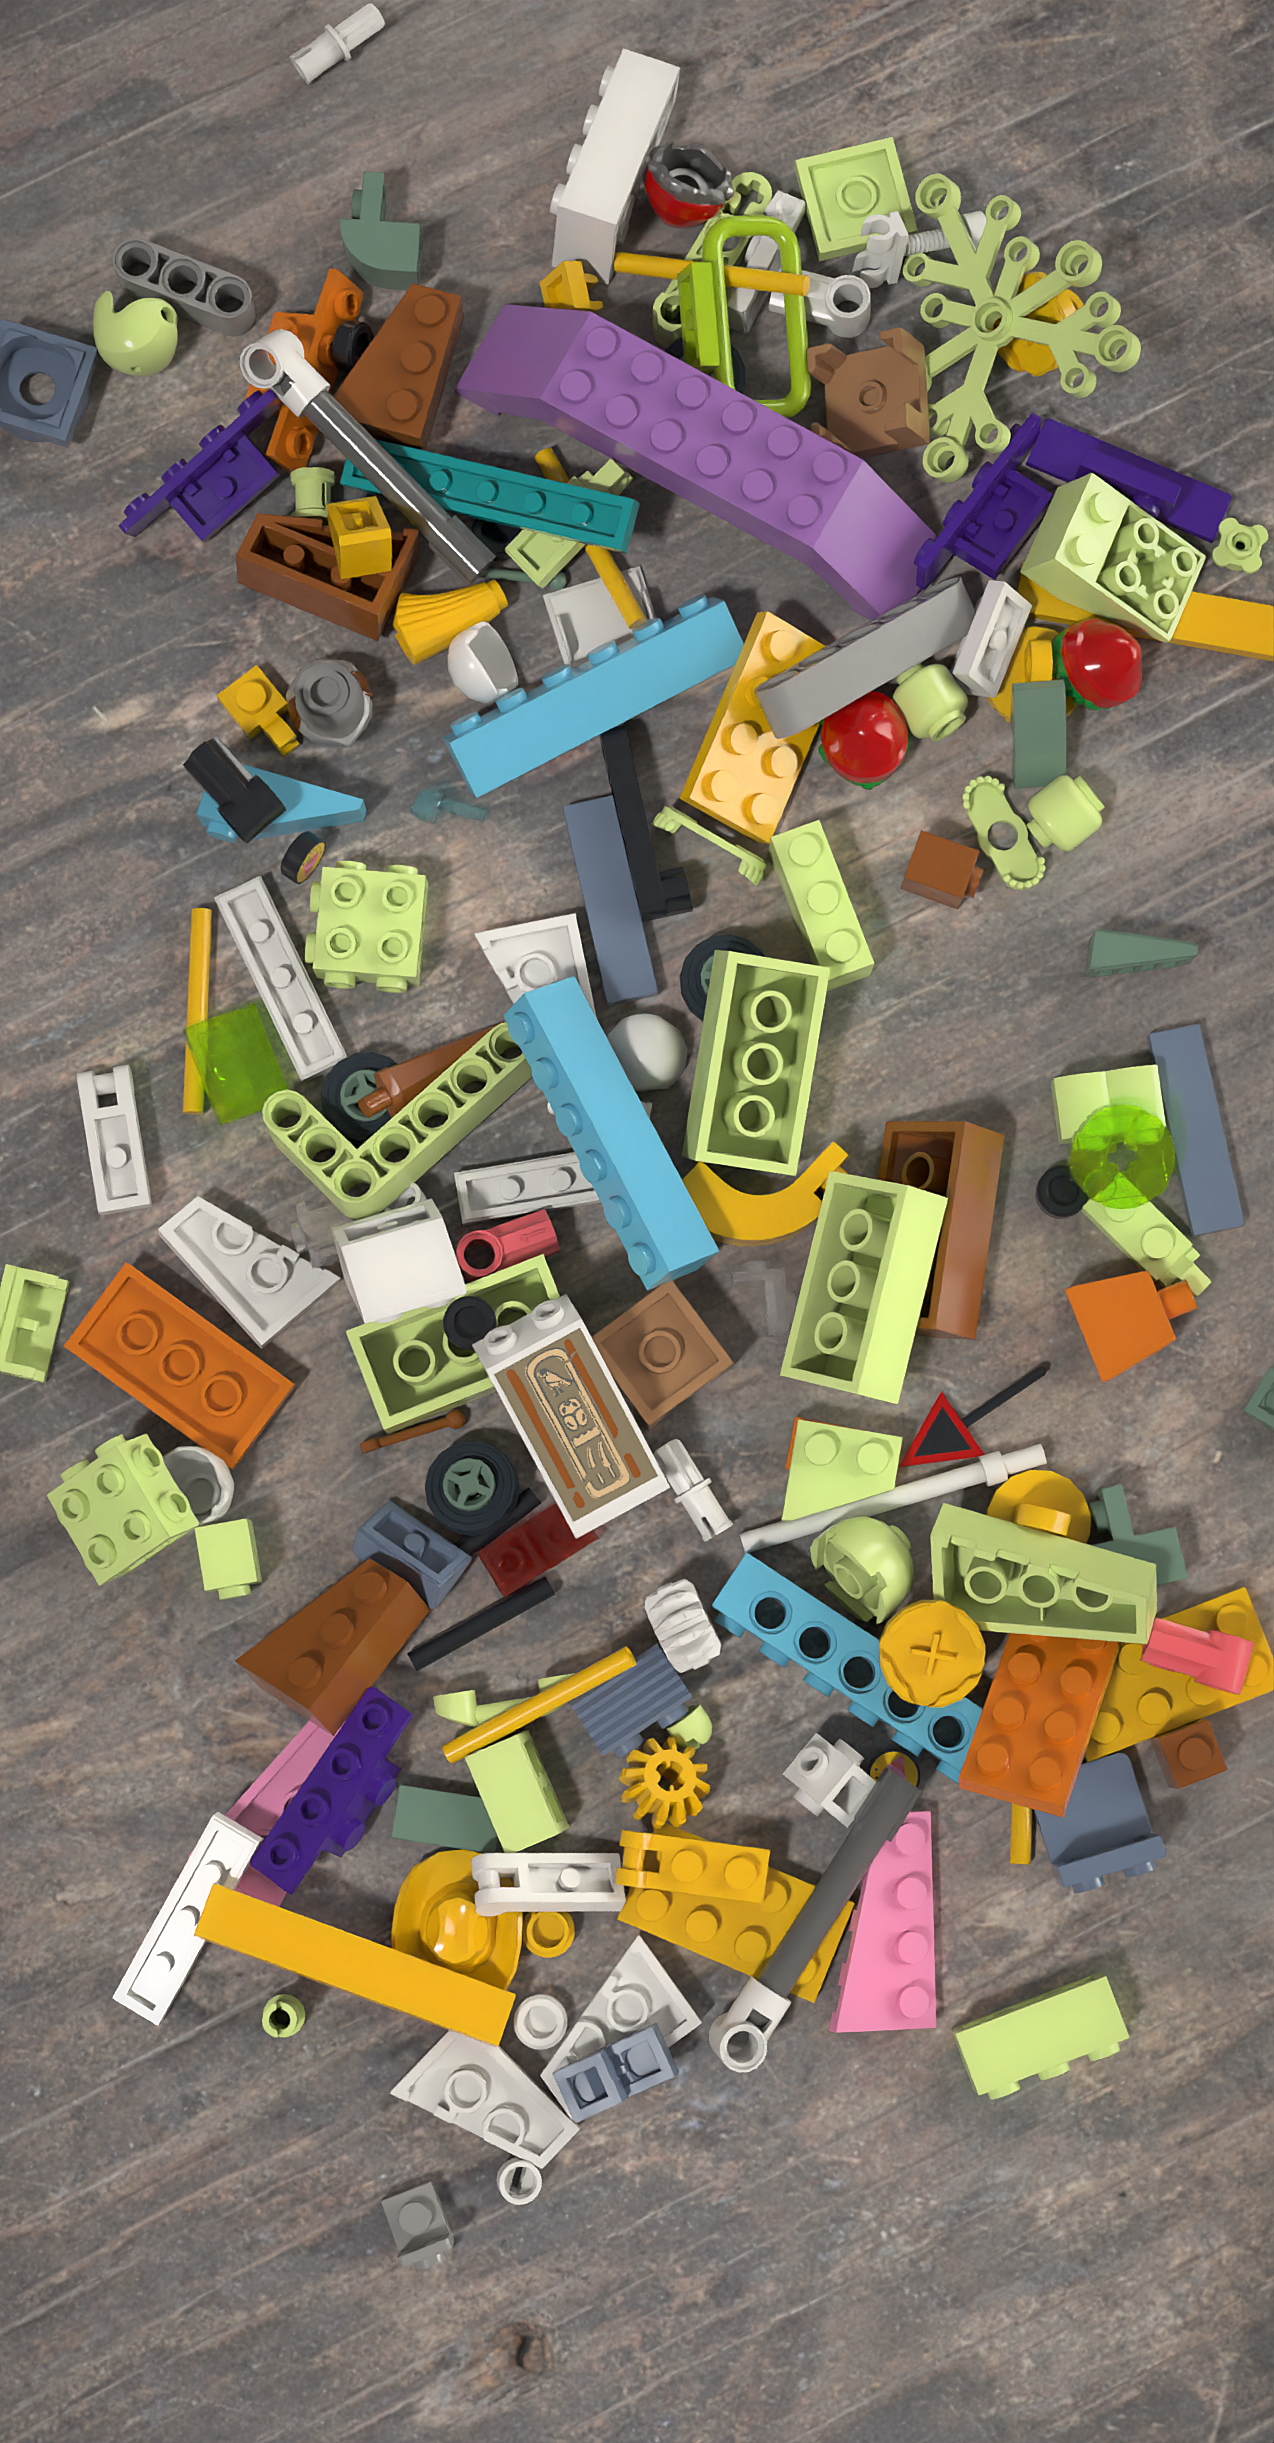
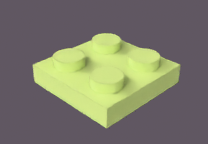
M893 137L795 160L794 169L802 199L806 202V214L819 261L866 250L869 236L882 235L880 233H871L870 235L860 237L863 222L871 215L879 214L888 217L890 212L898 211L908 234L912 235L918 232Z

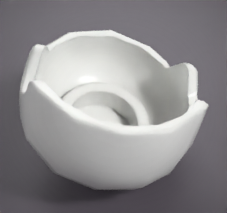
M485 621L479 622L461 631L453 638L448 648V671L454 685L467 698L485 704L491 703L517 687L518 676L508 648L498 632Z
M644 1013L623 1018L607 1036L630 1083L637 1092L669 1088L686 1067L688 1048L680 1030L660 1016Z
M197 1446L177 1447L163 1456L164 1464L179 1490L190 1503L191 1510L200 1524L197 1527L212 1525L226 1514L233 1498L234 1481L224 1460L207 1449Z

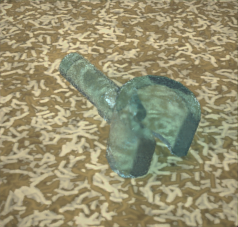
M432 788L422 790L411 808L413 816L430 824H435L441 810L450 815L453 814L484 821L486 809L454 802V800L447 799L444 794Z

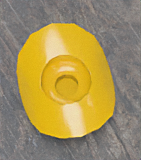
M465 1849L437 1852L414 1865L400 1887L395 1904L391 1933L392 1949L507 1991L517 1970L522 1942L523 1914L522 1912H504L496 1916H482L476 1913L475 1894L479 1891L478 1881L472 1878L471 1860L481 1853ZM501 1877L499 1879L500 1887H514L513 1877Z

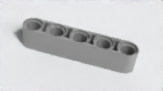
M961 577L950 578L927 588L755 688L754 692L775 738H785L805 730L967 636L976 611Z

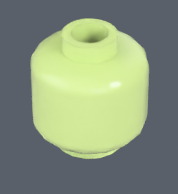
M919 663L898 676L896 681L899 686L895 690L892 700L901 709L907 728L914 737L921 739L930 737L932 741L936 742L955 732L966 720L964 712L968 706V699L947 667L939 664L924 667L922 663Z
M1060 775L1029 800L1028 809L1034 819L1026 824V826L1045 849L1054 843L1060 850L1069 852L1101 827L1102 817L1099 812L1105 806L1080 775L1074 780L1067 775Z

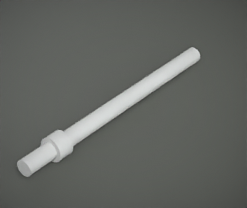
M1041 1444L1001 1455L1000 1451H995L979 1456V1462L903 1484L894 1487L893 1491L861 1499L794 1521H780L740 1533V1539L744 1552L750 1553L826 1530L841 1520L859 1516L870 1517L984 1482L989 1487L1007 1481L1010 1474L1047 1464L1045 1453Z

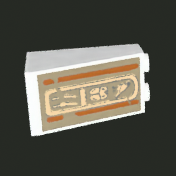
M567 1294L556 1300H549L539 1304L532 1313L508 1326H500L491 1330L485 1338L472 1344L576 1539L670 1488L584 1322Z

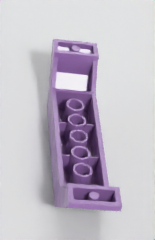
M504 304L455 387L456 394L498 417L501 413L546 422L809 566L851 605V610L869 620L877 618L912 598L921 590V588L916 586L917 566L914 565V559L928 538L936 540L938 536L863 459L593 312Z

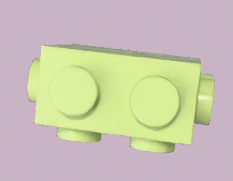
M337 861L335 868L322 867L321 882L313 881L310 893V912L318 913L316 932H307L305 945V962L313 963L316 977L324 979V985L340 989L355 988V982L376 983L377 990L389 993H405L407 986L419 987L429 887L426 875H417L418 869L404 865L387 866V872L366 870L367 866L365 864L355 861Z
M147 1434L128 1441L125 1440L123 1435H118L95 1449L98 1456L95 1461L90 1463L86 1459L64 1471L60 1475L64 1483L47 1494L59 1521L65 1526L82 1555L84 1564L93 1574L99 1586L132 1572L200 1525L191 1510L188 1499L179 1490L164 1464L161 1453L153 1445Z

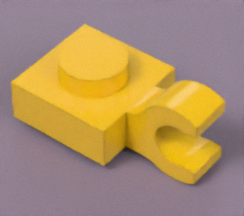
M257 665L216 695L220 704L249 739L263 731L283 757L300 746L295 739L297 737L280 717L288 711L287 701Z

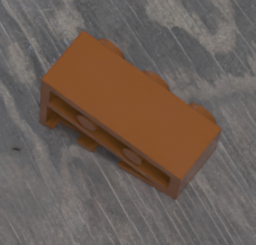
M412 283L333 397L374 439L419 450H427L464 320L462 297Z
M257 513L236 554L238 583L378 642L398 602L399 596L403 592L419 559L420 530L404 528L403 533L391 531L392 571L341 579L329 525H323V521L320 519Z
M369 1558L236 1659L235 1662L262 1690L334 1736L366 1690L372 1687L430 1611V1608L406 1580Z

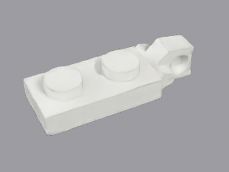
M778 190L765 208V215L777 217L788 224L795 234L806 212V202ZM754 236L745 255V263H748L746 268L778 271L781 262L780 251L776 242L770 237ZM727 287L726 300L729 328L743 334L748 333L769 292Z

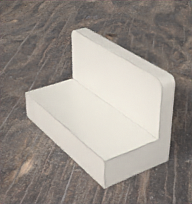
M989 580L983 596L978 599L974 608L976 614L969 632L962 639L951 666L950 673L965 694L996 698L1032 605L1006 582Z

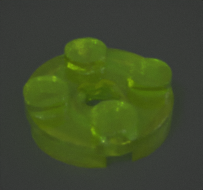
M1113 1103L1095 1109L1081 1123L1078 1130H1075L1068 1146V1165L1073 1180L1090 1199L1108 1208L1131 1209L1148 1203L1166 1190L1175 1165V1148L1170 1132L1163 1125L1159 1117L1133 1104ZM1125 1142L1128 1150L1135 1151V1159L1128 1162L1127 1169L1119 1171L1118 1165L1112 1162L1108 1163L1107 1158L1109 1153L1116 1152V1143Z

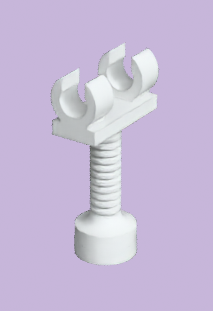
M898 211L890 212L888 217L879 214L871 215L864 220L860 237L870 235L871 233H880L882 235L869 236L866 250L858 253L855 258L853 271L862 270L863 268L874 269L861 271L860 278L869 288H876L883 284L885 280H887L888 284H894L898 282L904 256L950 248V245L942 228L912 235L908 234ZM982 211L960 215L976 251L987 221Z

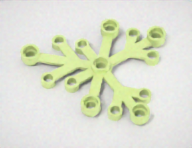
M931 174L919 184L915 196L916 204L928 216L939 220L958 265L935 261L926 254L919 252V254L909 255L906 258L902 269L903 275L908 281L918 287H925L933 282L969 290L976 304L974 307L952 302L940 293H933L924 299L920 309L922 318L936 328H944L949 324L968 327L925 356L927 391L931 387L934 376L975 350L963 386L937 403L928 404L929 419L937 414L938 418L936 424L929 428L930 438L935 440L924 451L923 466L925 471L932 477L944 483H951L960 479L968 469V454L964 447L973 423L976 428L975 440L986 451L1000 453L1010 442V430L1006 425L996 420L984 393L998 348L1007 345L1013 338L1049 346L1061 371L1060 382L1062 388L1075 398H1085L1095 389L1096 375L1091 369L1081 363L1077 353L1095 356L1099 363L1113 372H1124L1138 362L1141 345L1137 336L1120 325H1113L1120 316L1121 307L1119 302L1106 292L1094 293L1083 307L1057 324L1023 318L1070 286L1085 287L1094 283L1101 273L1102 259L1100 254L1084 241H1071L1065 244L1057 254L1055 261L1056 270L1017 295L1024 272L1030 271L1036 266L1040 252L1038 247L1026 237H1015L1005 247V264L994 292L989 278L1005 231L1014 228L1020 220L1021 209L1019 205L1005 195L996 196L988 203L986 207L987 221L976 251L958 211L961 204L959 187L942 174ZM947 194L945 200L938 206L941 197ZM1008 206L1007 215L1003 219L998 220L1001 209ZM1027 247L1026 256L1022 260L1017 261L1019 251ZM1088 260L1085 269L1078 274L1079 266ZM921 263H925L923 272L915 277L917 267ZM1108 302L1107 312L1103 316L1097 317L1099 307ZM943 303L942 312L933 318L934 309ZM1002 317L999 326L995 330H993V325L998 318ZM1094 325L1105 328L1100 334L1086 332ZM1127 345L1125 353L1119 359H1116L1117 351L1122 346ZM1084 373V380L1081 385L1073 388L1075 377ZM998 429L997 438L993 442L988 443L990 432ZM952 456H955L952 465L946 470L947 461Z

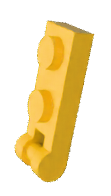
M621 1830L619 1846L624 1847L622 1867H616L614 1884L759 1904L764 1903L770 1849L633 1830ZM646 1850L661 1852L659 1872L643 1870Z

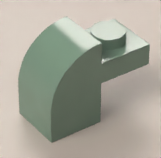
M363 171L362 190H353L352 219L339 218L340 233L346 259L353 271L361 279L376 287L408 290L412 283L420 285L423 252L421 224L385 221L387 190L384 172Z
M1122 1484L1095 1491L1097 1501L1090 1502L1091 1518L1096 1533H1105L1106 1542L1091 1546L1156 1564L1157 1585L1188 1579L1176 1527L1134 1536Z

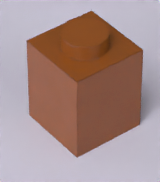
M921 830L900 889L958 909L964 895L974 898L984 870L975 866L980 851Z
M1198 1719L1150 1738L1169 1788L1180 1789L1228 1770L1208 1719Z

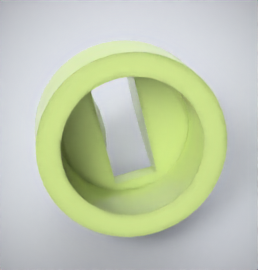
M700 1703L688 1707L687 1710L689 1712L665 1728L671 1737H675L677 1744L682 1748L695 1746V1749H697L700 1743H707L711 1737L712 1723Z

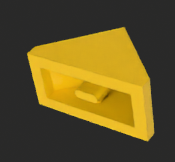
M372 496L325 504L340 578L346 579L392 571L391 529L377 497Z

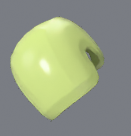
M105 291L100 295L94 306L93 333L97 350L109 366L121 373L137 377L157 374L169 365L175 354L178 340V315L169 303L158 298L139 299L126 306L122 311L116 312L113 308L111 292ZM161 311L166 314L167 321L163 319Z

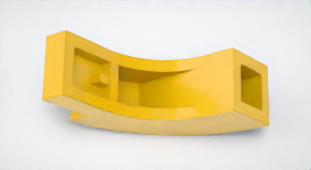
M833 1141L793 1184L782 1191L769 1195H751L740 1192L726 1184L701 1161L696 1164L682 1181L713 1240L737 1246H764L793 1238L817 1223L822 1201L816 1194L819 1190L823 1193L825 1192L830 1171L848 1174L842 1166L846 1163L849 1155Z

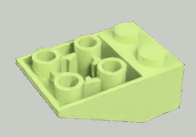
M1090 473L1057 487L1020 572L1061 601L1167 643L1170 642L1206 556L1098 476Z

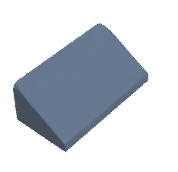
M391 1500L387 1501L357 1529L353 1553L365 1562L370 1558L406 1580L430 1609H435L443 1601L470 1564L472 1558Z

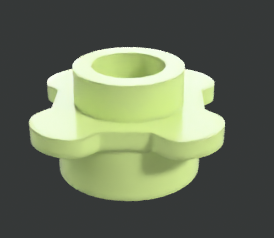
M1234 518L1223 520L1218 530L1221 535L1220 541L1212 552L1214 563L1234 571L1243 570L1248 574L1255 573L1262 565L1259 555L1262 545L1268 540L1267 530L1259 524L1252 527L1241 525ZM1237 542L1244 543L1245 548L1243 550H1239L1236 548L1235 544Z

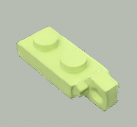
M611 458L595 475L586 471L579 478L573 476L567 484L619 496L632 481L633 477L617 461ZM523 529L504 551L539 587L544 588L585 544Z
M1119 1171L1082 1207L1081 1211L1141 1271H1149L1153 1283L1158 1281L1165 1288L1173 1282L1178 1283L1186 1279L1194 1298L1198 1297L1210 1285L1211 1280L1193 1263L1200 1256L1192 1247L1193 1244Z

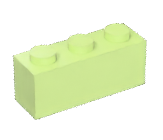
M820 820L772 836L768 852L811 965L830 968L827 991L870 976L874 961Z
M1100 1972L951 2029L974 2091L979 2096L988 2092L991 2100L1004 2097L1019 2090L1018 2081L1038 2073L1040 2080L1061 2075L1070 2070L1068 2061L1088 2054L1090 2061L1113 2055L1120 2051L1118 2042L1130 2038L1108 1979Z

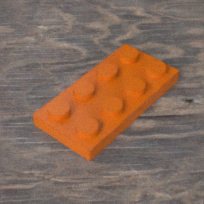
M128 1262L123 1265L64 1344V1347L202 1448L207 1449L224 1460L226 1465L235 1470L296 1387L289 1379Z
M1009 1633L959 1775V1788L1064 1818L1122 1642Z

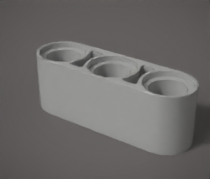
M127 239L115 249L112 259L114 270L121 289L130 298L136 301L144 298L162 299L174 308L178 317L227 336L244 335L255 324L257 313L251 289L246 281L239 276L144 239ZM145 263L150 265V268L143 275L131 276L127 274L129 268L134 264ZM183 281H192L197 284L194 290L188 294L182 295L173 291L176 285ZM238 299L244 302L241 308L235 312L228 313L220 310L221 305L227 300Z

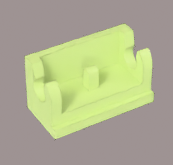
M9 1264L5 1265L0 1286V1373L46 1383L70 1284L68 1280L59 1279L58 1276Z
M529 1730L465 1757L505 1853H516L570 1828Z

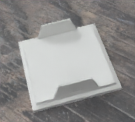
M640 566L621 571L647 618L645 622L656 618ZM601 578L543 595L564 665L568 664L571 670L589 661L587 653L594 648L610 641H615L616 646L635 637L632 632L633 629L628 628Z

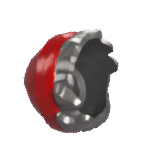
M667 142L664 145L656 146L650 151L649 156L651 160L647 163L645 170L644 186L652 208L665 225L677 229L695 227L715 217L721 211L725 201L733 197L734 190L731 181V171L726 167L722 170L721 164L707 147L697 144L681 145L679 147L673 146V142Z

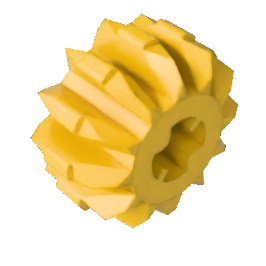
M675 1737L667 1738L662 1747L654 1738H651L643 1744V1752L635 1749L630 1752L626 1757L630 1767L624 1768L620 1772L619 1781L629 1786L621 1795V1802H637L639 1805L634 1811V1820H640L649 1813L652 1814L651 1822L654 1829H660L665 1824L666 1819L675 1828H678L686 1822V1814L697 1816L702 1810L703 1806L699 1798L706 1797L710 1792V1785L699 1779L707 1772V1764H692L690 1761L695 1754V1746H688L680 1753L677 1751ZM662 1775L671 1781L667 1790L662 1789L657 1784Z

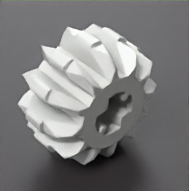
M686 1579L675 1583L670 1582L657 1588L656 1592L646 1597L644 1608L661 1647L675 1670L680 1673L692 1668L695 1670L708 1664L709 1660L720 1655L721 1642L693 1583Z

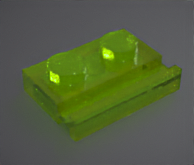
M255 1003L183 1029L184 1037L219 1127L261 1113L264 1103L271 1095L278 1091L288 1090Z

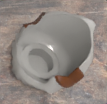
M315 658L312 661L306 662L297 673L286 693L288 713L295 729L300 731L311 742L323 747H352L372 717V698L374 695L366 677L360 671H357L354 665L345 660Z

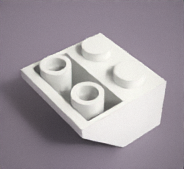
M432 1198L331 1228L345 1284L365 1324L373 1321L377 1323L391 1322L401 1317L403 1312L424 1306L428 1308L442 1307L452 1302L454 1297L467 1294L443 1217Z

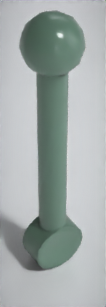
M487 568L477 578L483 577L535 583L525 572ZM560 571L547 585L555 591L561 590L566 586L567 578Z

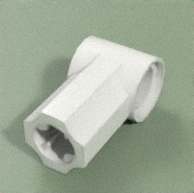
M802 270V275H808L810 278L809 292L807 296H804L806 321L826 325L834 334L844 338L858 336L866 330L870 323L871 293L868 285L861 278L854 275H843L835 279ZM771 293L769 311L785 315L783 293ZM847 300L858 303L860 308L854 312L845 313L838 310L836 306L840 302Z

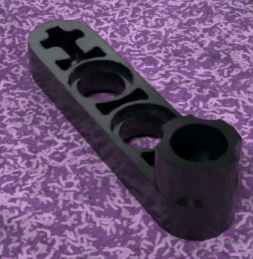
M624 725L613 727L600 734L599 738L641 920L646 922L691 912L693 907L684 868L679 867L658 871Z

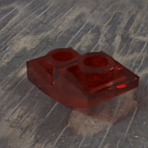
M555 1503L526 1523L517 1526L477 1552V1555L503 1597H507L600 1538L593 1529L576 1539L557 1503Z

